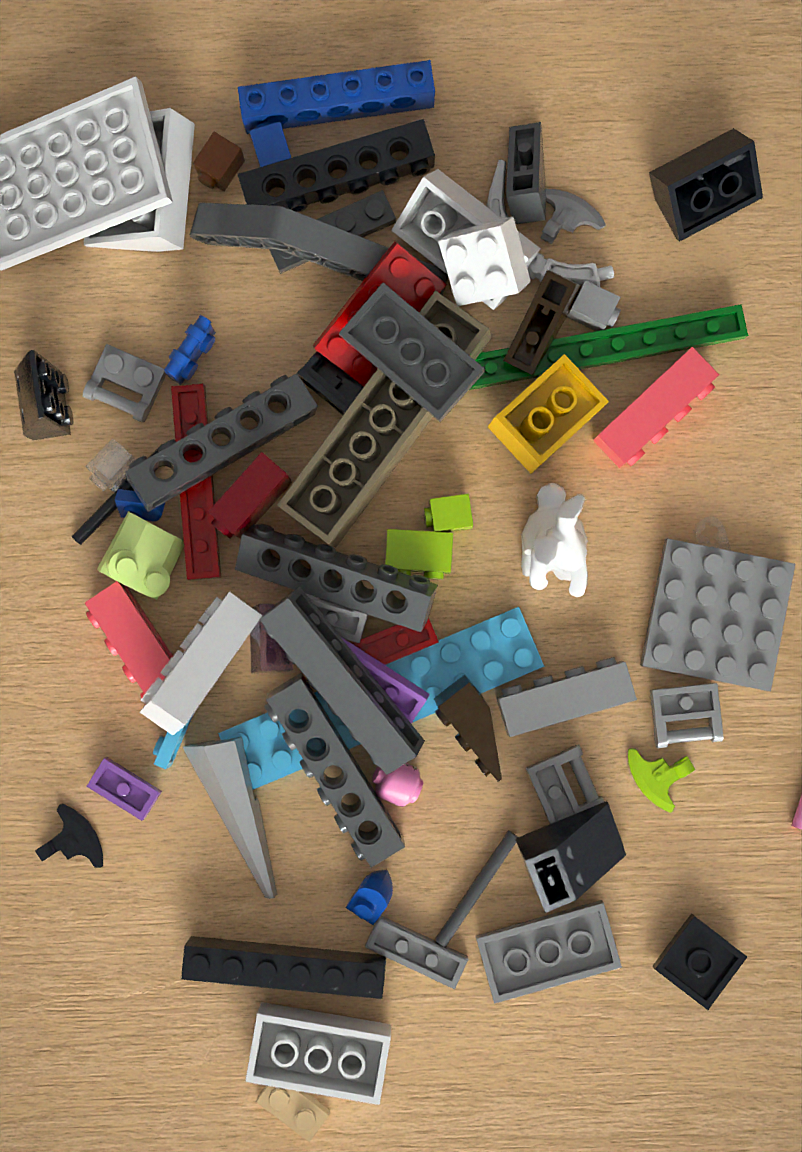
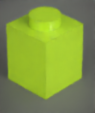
M469 493L433 498L429 500L430 507L424 508L426 527H433V532H453L473 528Z

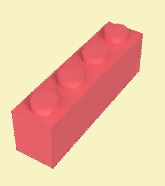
M691 347L597 435L593 441L619 468L626 462L632 466L645 454L641 448L651 440L653 444H656L669 431L665 426L673 418L679 422L692 410L688 404L696 396L702 400L715 388L711 382L719 374Z
M116 581L85 602L89 609L86 615L95 628L101 627L107 636L104 639L107 648L114 656L117 654L120 656L125 664L122 666L125 675L132 683L135 681L138 683L143 691L140 694L142 698L158 677L162 680L165 678L160 672L171 657H173V654L129 588Z

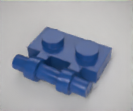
M200 315L194 325L190 324L185 331L187 336L177 350L173 349L169 355L170 361L164 371L171 380L179 385H182L185 379L188 381L192 378L198 367L197 360L202 353H208L216 338L214 335L216 332L211 325V321L206 317Z

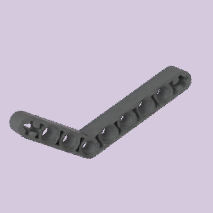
M199 203L190 231V237L204 244L277 249L361 281L367 277L389 249L288 208L271 205ZM417 259L445 283L447 282L448 274L439 267Z

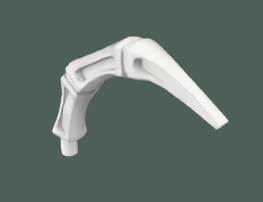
M498 160L488 195L487 207L504 219L509 217L504 204L506 162ZM540 253L536 255L527 268L530 279L534 280L537 278L540 282H542L547 270L553 271L582 286L586 280L600 287V281L614 278L612 265L597 269L595 263L567 264L550 258L545 259Z

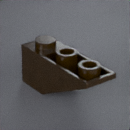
M463 675L434 698L438 707L434 712L446 727L452 724L457 730L458 734L455 735V738L466 752L472 749L478 756L475 763L483 774L487 777L491 773L499 782L502 776L490 707L468 677Z

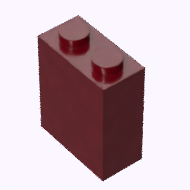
M261 452L208 511L215 518L211 524L229 539L233 535L241 539L242 534L253 524H256L291 485V479L286 472Z

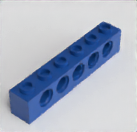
M431 60L238 87L241 116L246 134H250V130L255 129L257 125L264 122L276 123L280 121L282 129L430 109L434 108L435 101Z

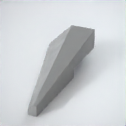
M242 737L220 741L212 740L183 746L184 752L265 898H275L277 890L258 798L254 799Z

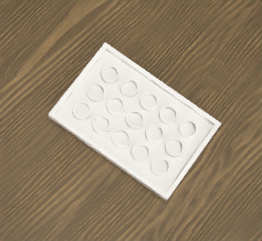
M136 76L0 134L1 271L173 202L143 84Z

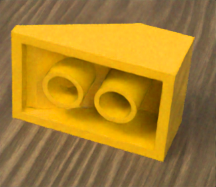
M564 354L497 414L488 425V428L532 474L609 401Z

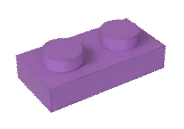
M108 757L102 760L86 786L141 821L147 817L162 792Z

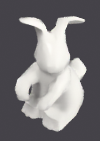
M548 483L540 488L536 496L538 508L529 516L521 534L522 573L524 576L529 577V583L532 588L543 590L548 585V580L545 576L548 572L552 571L560 580H571L569 593L572 596L580 597L585 592L588 580L586 566V544L588 540L582 521L577 518L583 507L585 497L584 495H576L565 502L566 493L564 488L556 483Z

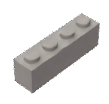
M615 657L597 661V668L585 671L584 667L581 666L564 671L566 675L564 678L553 680L552 675L533 680L534 686L522 690L520 684L502 689L503 695L496 697L507 735L509 737L637 700L626 662H616Z

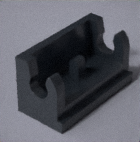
M318 351L297 372L304 384L341 415L345 414L364 388L359 382Z

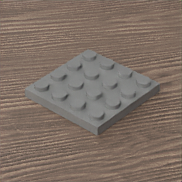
M668 538L665 539L640 666L771 692L795 563Z

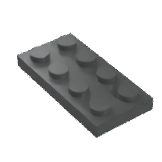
M385 283L379 286L339 332V335L439 422L446 417L485 372V369Z

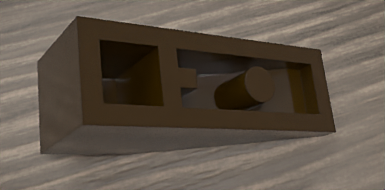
M547 270L504 361L534 375L567 318L582 285Z

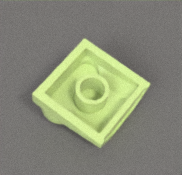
M128 511L97 570L157 600L160 595L167 591L170 585V575L183 550L184 540Z

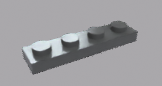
M383 190L316 219L362 238L396 223V217ZM269 249L280 274L309 262L281 250Z

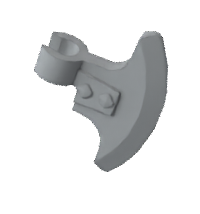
M546 189V202L553 206L554 214L542 231L543 234L540 237L541 239L552 244L560 229L573 233L580 225H590L597 230L605 227L606 224L601 215L585 200L569 192Z

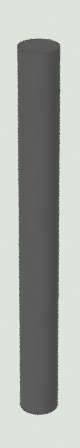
M508 830L436 937L435 941L441 946L446 947L516 844L515 839L518 836Z

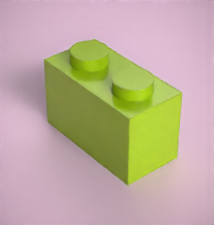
M387 529L385 565L393 566L398 569V572L410 576L411 572H424V577L428 579H443L444 574L451 573L453 533Z

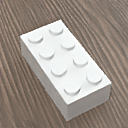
M436 169L422 178L391 231L448 274L438 241L452 231L502 218L439 169ZM517 231L528 268L541 248ZM508 295L482 302L494 310L506 300Z
M231 592L222 600L216 597L198 620L203 625L201 626L197 623L179 646L184 649V652L182 653L178 650L160 672L165 678L162 680L158 677L141 698L145 706L140 713L171 735H174L183 728L262 615Z
M261 1002L257 1012L245 1082L380 1105L391 1039V1024Z

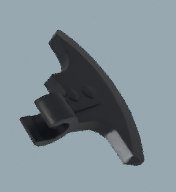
M60 804L57 812L63 821V829L52 840L35 850L36 854L42 862L58 851H61L67 860L76 855H82L90 860L94 868H101L103 866V851L95 830L87 819L75 809L65 804Z

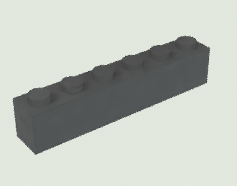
M300 586L271 607L260 618L267 634L279 643L284 649L287 658L298 666L306 676L309 685L321 694L328 703L331 712L339 716L348 727L351 736L362 744L369 753L372 762L379 766L386 775L418 755L425 740Z

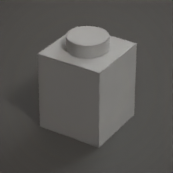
M585 280L567 318L594 331L604 330L607 325L613 327L621 309L616 307L620 296Z

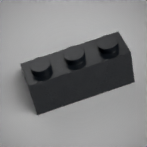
M734 128L649 172L655 201L679 242L763 198L755 142Z

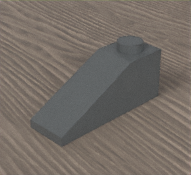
M541 122L509 127L506 198L515 224L546 220V186Z

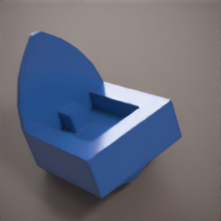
M118 489L115 496V503L121 518H125L128 511L145 521L155 522L162 516L165 503L147 512L135 491Z
M378 870L367 875L345 908L356 914L359 918L374 925L392 898L393 884L388 870Z

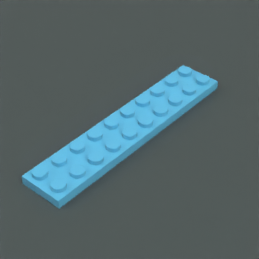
M519 607L438 640L439 643L386 664L387 667L430 694L413 722L434 714V711L438 709L434 698L463 675L468 677L481 694L544 667ZM315 692L314 694L347 747L351 749L360 745L361 743L351 736L348 727L339 716L331 712L328 703L321 694ZM295 709L289 714L291 720L296 723L304 722L308 718V714L302 709ZM268 713L218 733L221 740L242 737L253 790L302 769L300 761L303 759L297 748L293 751L289 748L282 735L285 729L279 720L274 723ZM313 737L307 742V746L312 750H320L326 744L319 737Z

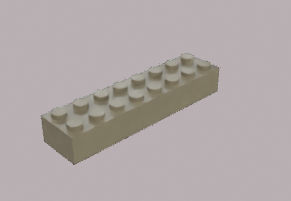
M437 291L433 293L419 312L474 360H476L491 340L488 327ZM377 369L277 506L327 544L336 548L433 416Z

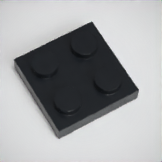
M691 913L652 967L701 1006L709 1010L747 959V956Z

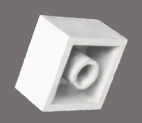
M513 216L452 231L438 241L457 306L517 294L531 282Z

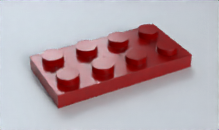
M396 241L393 242L313 344L315 350L364 387L378 368L339 335V332L382 283H385L418 312L421 311L435 291L441 293L447 285Z

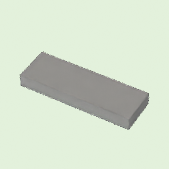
M380 916L376 921L365 944V948L453 989L456 988L468 962V956L447 946L443 947L436 941L383 916Z

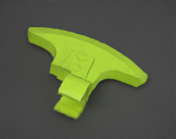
M636 748L628 749L630 771L642 793L656 806L669 813L673 812L675 805L668 795V789L678 779L692 773L695 770L694 765L687 756L669 766L663 757L655 761H648L639 754Z

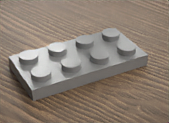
M602 900L476 935L494 1004L622 968Z

